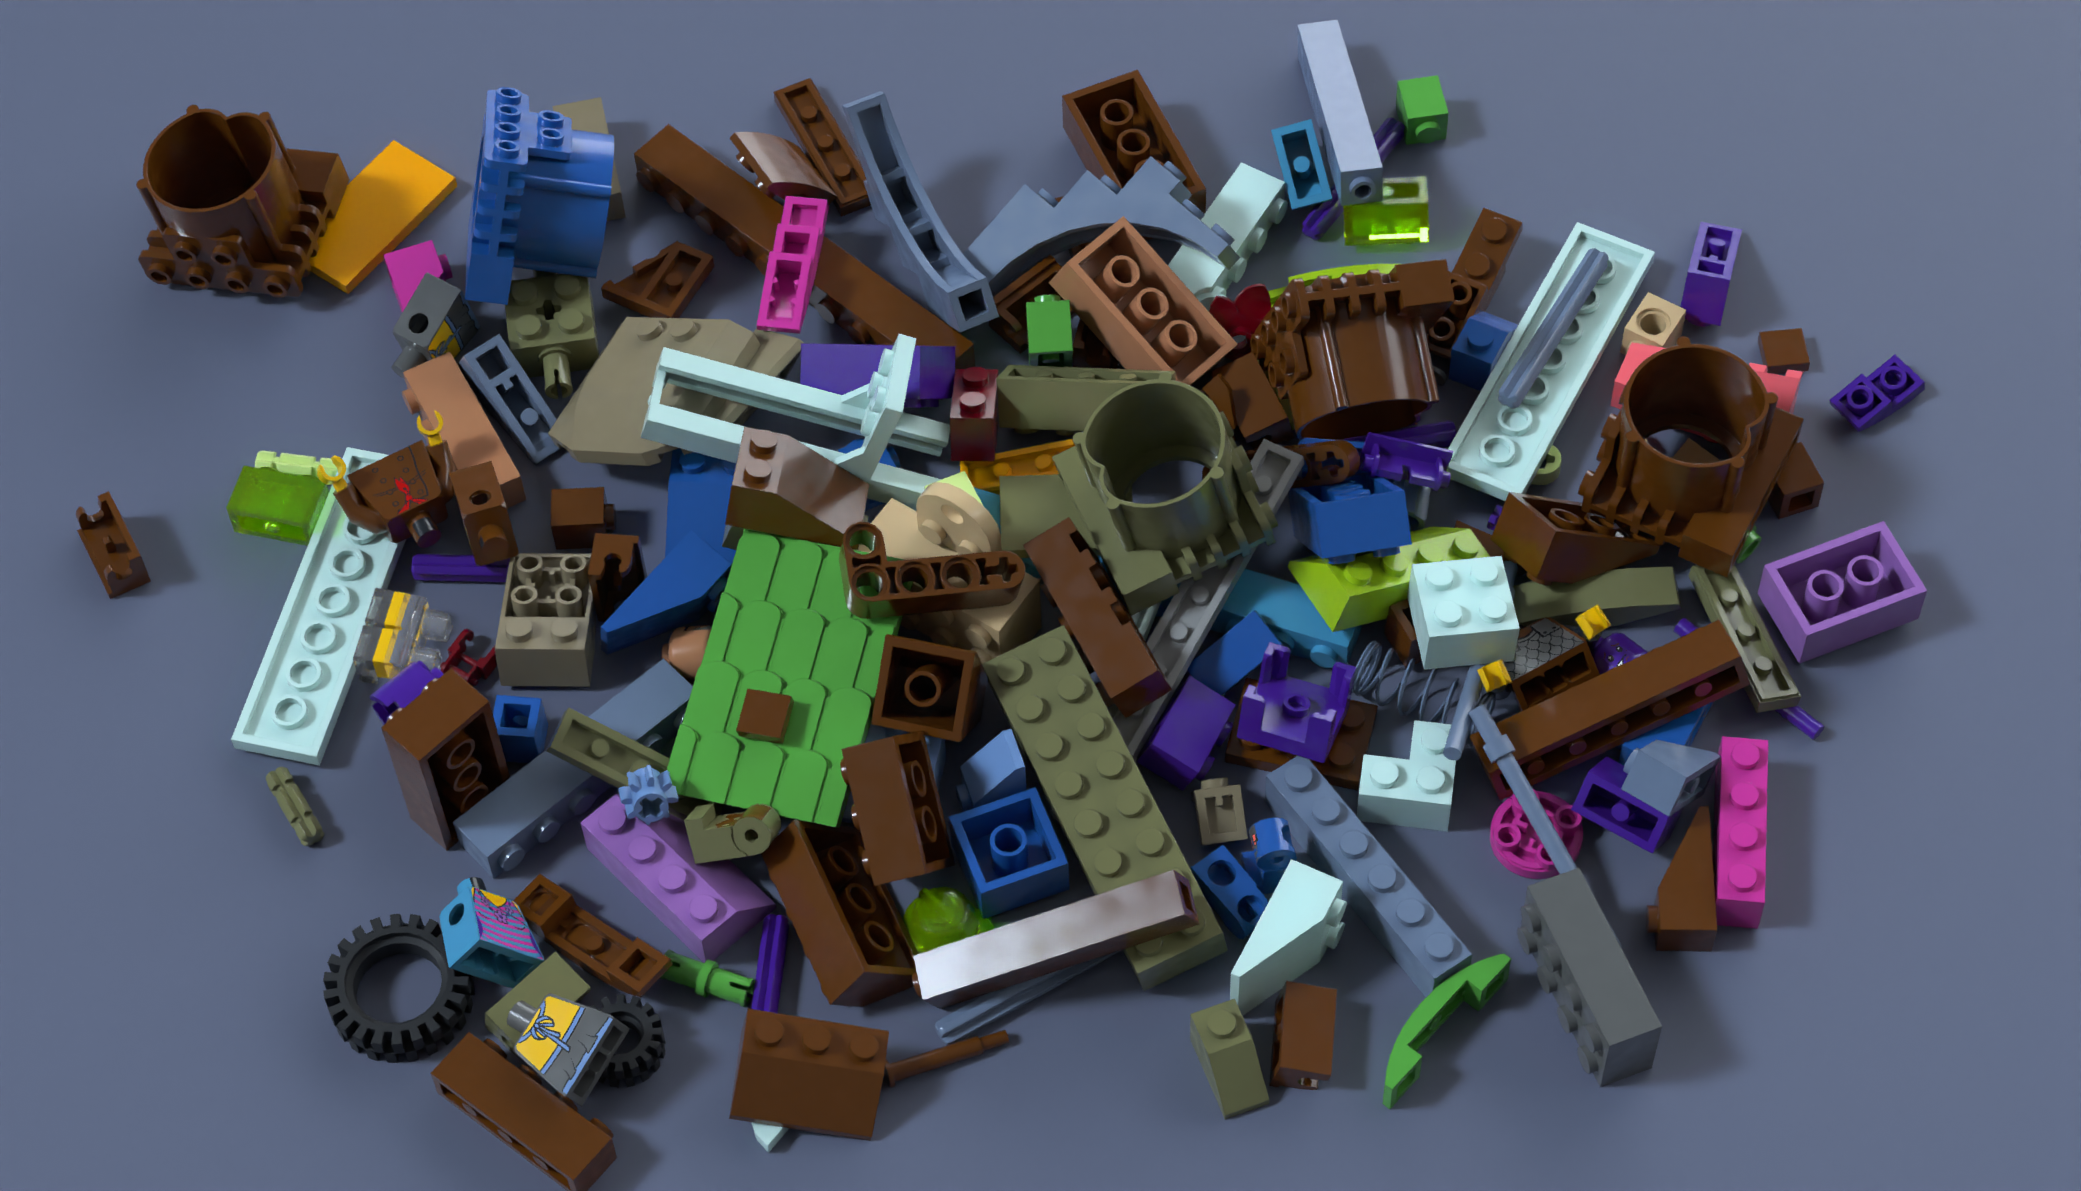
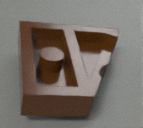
M676 241L662 249L654 258L645 259L633 266V274L616 284L612 280L604 283L601 287L602 296L604 299L651 318H679L714 268V258L710 254Z

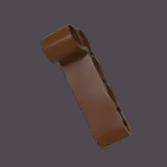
M857 522L846 529L839 553L846 605L853 615L864 619L1007 605L1016 599L1025 576L1023 560L1011 551H992L887 561L882 532L869 522ZM862 544L867 546L872 552L866 555L858 554L853 551L851 546ZM959 577L968 586L956 588L947 579ZM908 581L916 582L923 590L920 592L908 591L903 586V583ZM870 586L878 592V595L873 597L864 596L857 588Z

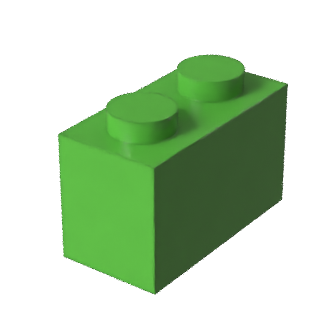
M1041 295L1034 298L1035 302H1026L1029 366L1072 367L1073 345L1070 300H1060L1058 295Z

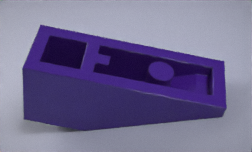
M1700 222L1680 306L1686 309L1685 319L1691 324L1702 327L1710 325L1721 326L1742 229Z

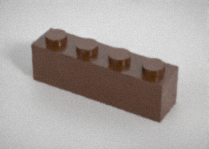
M468 1032L431 1072L437 1093L565 1190L588 1191L617 1159L612 1140L614 1135L611 1130L597 1118L593 1117L588 1121L577 1112L578 1108L575 1103L558 1091L552 1094L541 1086V1079L529 1067L522 1064L517 1068L506 1060V1053L494 1041L486 1038L482 1042Z

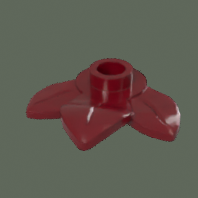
M1254 284L1244 288L1234 301L1224 296H1216L1210 305V314L1232 338L1237 335L1245 336V339L1237 343L1238 345L1225 356L1229 360L1234 361L1251 353V335L1255 334L1256 328L1271 309L1270 294L1264 284Z

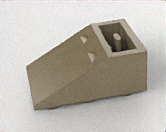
M519 553L517 556L510 558L495 644L501 686L590 687L595 654L597 614L588 578L591 554Z

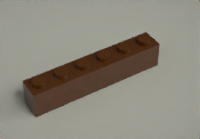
M1717 620L1704 627L1697 628L1670 643L1654 648L1650 652L1625 664L1616 666L1582 684L1573 686L1567 691L1537 705L1530 706L1526 710L1496 723V726L1502 735H1508L1516 750L1512 754L1528 782L1533 786L1748 686L1750 681L1739 651L1720 620ZM1477 732L1470 735L1480 763L1499 800L1513 795V791L1497 763L1491 764L1482 748L1486 744L1480 733Z

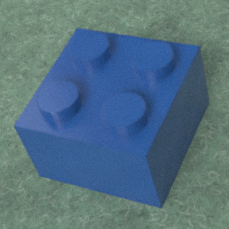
M1036 787L949 817L951 844L983 919L1070 889L1069 863Z

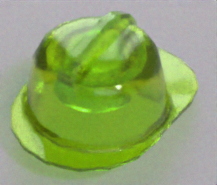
M924 887L920 890L919 896L907 907L903 917V922L919 953L995 929L987 918H982L980 911L963 893L949 887H937L930 890Z

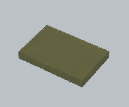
M1059 474L999 476L1002 551H1011L1020 558H1030L1023 545L1070 517L1096 555L1100 556ZM1132 486L1126 495L1125 501L1133 502Z

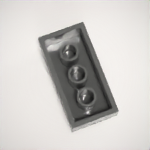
M1580 868L1527 886L1525 903L1521 907V927L1517 929L1518 939L1524 952L1527 955L1532 953L1539 966L1537 968V975L1543 990L1547 994L1552 993L1559 1005L1557 1007L1559 1021L1567 1034L1573 1033L1579 1045L1577 1048L1578 1057L1587 1074L1593 1072L1599 1086L1603 1087L1651 1069L1662 1025Z

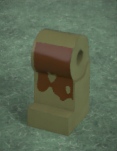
M758 803L750 806L745 812L716 815L714 804L696 806L684 820L695 864L763 853L771 845L773 839L778 836L781 829V819L778 813L772 807Z

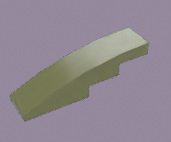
M1673 567L1614 569L1573 584L1553 581L1552 585L1547 586L1531 581L1513 586L1515 589L1513 604L1518 623L1525 627L1546 617H1550L1562 625L1579 626L1575 619L1597 604L1611 623L1610 627L1681 609Z

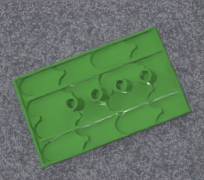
M744 529L743 535L738 542L724 593L722 592L703 660L697 670L683 722L679 725L667 770L670 772L672 785L676 786L678 795L745 809L757 803L766 804L772 807L779 816L840 828L851 792L850 786L844 782L841 774L840 763L843 759L841 749L866 742L872 721L885 635L897 636L903 616L864 619L853 615L849 611L845 602L839 563L841 547ZM853 550L858 554H869L868 552ZM887 556V561L904 560ZM913 582L903 583V586L908 591H911ZM870 586L857 588L864 596L873 597L878 595V592ZM747 688L792 696L794 705L783 744L740 737L736 729Z

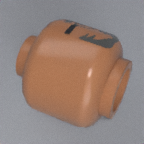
M712 625L676 628L670 636L669 643L664 644L662 647V659L664 658L690 684L694 683L697 670L701 666Z

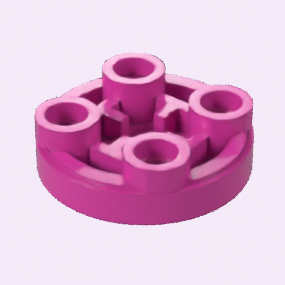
M1533 789L1575 862L1579 856L1583 841L1582 816L1572 811L1573 805H1570L1562 798ZM1513 793L1512 797L1505 800L1498 807L1492 818L1490 844L1494 855L1505 868L1522 877L1545 879L1559 875L1558 870Z

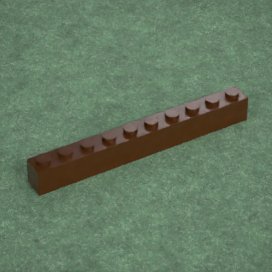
M668 124L634 153L637 180L647 191H655L665 198L676 212H684L694 219L706 234H714L724 241L736 256H744L753 262L765 276L769 252H773L778 223L781 224L784 207ZM823 237L809 304L817 309L825 321L831 324L835 322L842 327L857 344L894 345L898 335L902 334L916 338V346H955V369L975 367L974 343L827 237Z

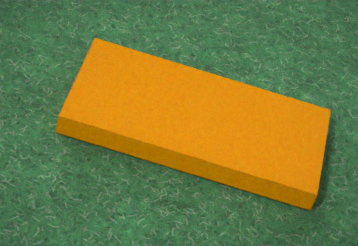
M393 140L347 185L335 218L325 219L327 230L323 237H318L317 239L319 250L315 257H310L309 259L310 271L346 294H349L385 259L384 254L392 252L457 187L456 177Z

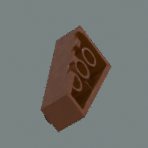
M1070 517L1023 545L1044 581L1040 586L1053 608L1058 606L1063 614L1058 618L1060 624L1065 626L1072 641L1078 640L1082 648L1077 651L1089 674L1096 672L1100 681L1095 686L1108 708L1115 704L1124 717L1127 718L1172 691L1170 684L1103 564Z

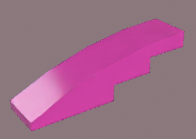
M786 196L781 224L778 223L773 252H769L757 320V330L800 334L822 248L829 210L827 199Z

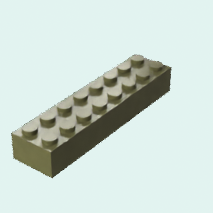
M1062 625L983 663L982 667L988 683L1094 894L1098 895L1171 870L1177 871L1189 880L1200 924L1123 949L1143 991L1228 951L1222 929L1065 626Z

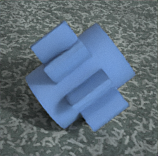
M651 765L640 768L633 773L629 771L627 773L628 786L618 788L620 801L622 804H625L627 818L631 819L636 816L638 819L646 822V825H650L651 822L658 821L663 817H670L668 803L678 802L676 786L672 785L670 772L666 770L660 774L659 771L651 768Z

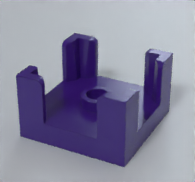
M1269 642L1262 659L1259 683L1257 687L1249 684L1243 696L1237 738L1325 763L1348 712L1357 667L1335 662L1330 687L1327 688L1287 676L1291 650L1286 646Z

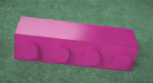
M1722 736L1718 755L1721 758L1715 768L1713 872L1717 925L1758 929L1765 905L1768 740Z

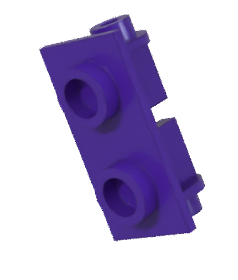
M1368 432L1360 453V467L1358 470L1367 472L1368 477L1371 478L1379 476L1397 481L1404 479L1408 480L1411 484L1429 487L1432 491L1437 492L1439 488H1448L1450 472H1447V468L1452 458L1453 450Z

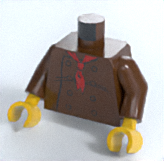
M434 410L438 427L433 431L425 430L421 424L420 415L417 418V429L423 436L428 438L429 445L425 446L423 440H420L348 474L349 483H346L343 478L346 472V464L340 457L336 455L331 457L333 464L338 469V476L331 477L326 474L321 464L318 466V479L324 484L333 485L335 488L333 495L352 524L376 535L384 534L392 543H399L413 536L419 547L427 548L439 541L441 532L436 524L445 521L448 517L445 504L454 496L449 473L456 471L447 440H442L440 435L443 427V418L439 412Z

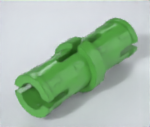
M672 950L665 952L664 955L671 959L673 965L660 977L661 979H667L693 988L697 995L705 998L711 994L740 1004V1006L745 1008L749 1005L751 998L747 997V993L753 995L755 979L721 969L717 962L709 959L703 963L677 954Z

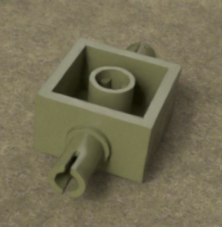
M532 270L533 278L511 281L508 305H505L509 348L529 378L545 377V394L548 397L559 399L557 384H560L562 397L566 398L573 392L570 372L591 369L599 357L594 306L589 279L583 276Z

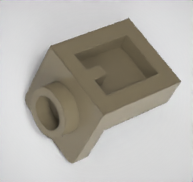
M1227 777L1200 781L1201 789L1191 792L1192 802H1195L1200 845L1248 839L1240 784L1229 786Z

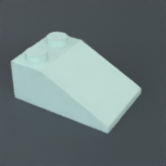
M1291 859L1231 972L1230 1000H1236L1242 1016L1282 989L1286 981L1292 982L1318 964L1327 947L1336 948L1344 931L1345 923L1340 921L1347 905L1346 901L1341 900L1342 880Z

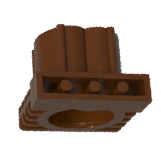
M190 105L186 109L187 114L169 124L154 139L144 159V179H140L136 184L157 225V230H151L148 234L147 242L149 249L142 250L138 258L146 276L153 282L162 285L172 283L190 285L199 289L218 288L231 290L236 293H263L279 298L285 296L299 297L303 291L301 279L302 277H307L311 270L309 259L310 257H315L319 250L317 239L318 237H323L326 233L325 219L335 218L350 180L339 154L286 148L269 112H262L259 115L242 112L226 117L218 110L199 109L197 105Z
M1446 259L1398 264L1394 266L1389 274L1380 273L1378 269L1368 270L1366 274L1354 275L1353 272L1343 273L1341 277L1330 280L1327 275L1318 276L1312 285L1306 287L1302 278L1291 280L1256 328L1255 334L1251 335L1250 346L1251 352L1254 353L1256 360H1259L1262 370H1268L1271 386L1277 388L1279 399H1289L1296 435L1300 440L1304 438L1340 440L1368 435V432L1381 433L1415 427L1421 419L1420 414L1429 410L1433 404L1440 401L1426 334L1455 301Z
M1679 337L1676 346L1662 349L1646 358L1635 369L1627 382L1619 400L1622 408L1618 416L1611 413L1601 432V438L1604 441L1596 458L1600 464L1595 472L1588 470L1580 484L1578 494L1583 496L1581 511L1590 514L1592 510L1606 515V522L1614 525L1618 520L1631 526L1630 532L1636 535L1643 531L1655 536L1654 542L1661 546L1668 542L1680 547L1678 557L1727 578L1798 442L1804 419L1777 408V394L1767 392L1758 374L1738 356L1718 347L1690 344L1688 337ZM1668 429L1693 430L1715 440L1726 451L1730 459L1707 464L1687 463L1660 453L1650 446L1645 439L1657 432Z

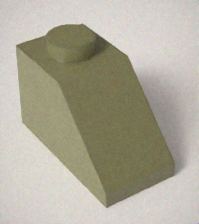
M1232 999L1191 1013L1190 1040L1224 1119L1268 1105L1269 1097L1254 1042L1236 1000Z

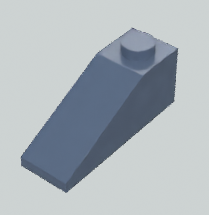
M500 334L462 357L458 367L482 405L534 465L561 449L555 446L548 434L557 420Z

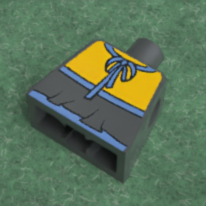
M429 273L424 275L393 328V335L399 343L402 352L391 368L400 377L404 378V371L448 352H451L455 359L478 332L481 326L468 301L465 300L461 289Z
M552 993L544 997L537 1009L523 1000L518 1001L512 1007L507 1017V1024L522 1033L514 1045V1052L559 1093L581 1107L630 1029L607 1013Z

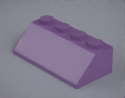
M615 794L580 822L587 849L703 963L708 959L714 961L762 921L765 916L776 909V904L729 859L695 864L685 823L672 814L668 818L663 817L658 821L651 822L650 825H646V822L638 819L636 816L628 819L625 804L621 803L619 794Z

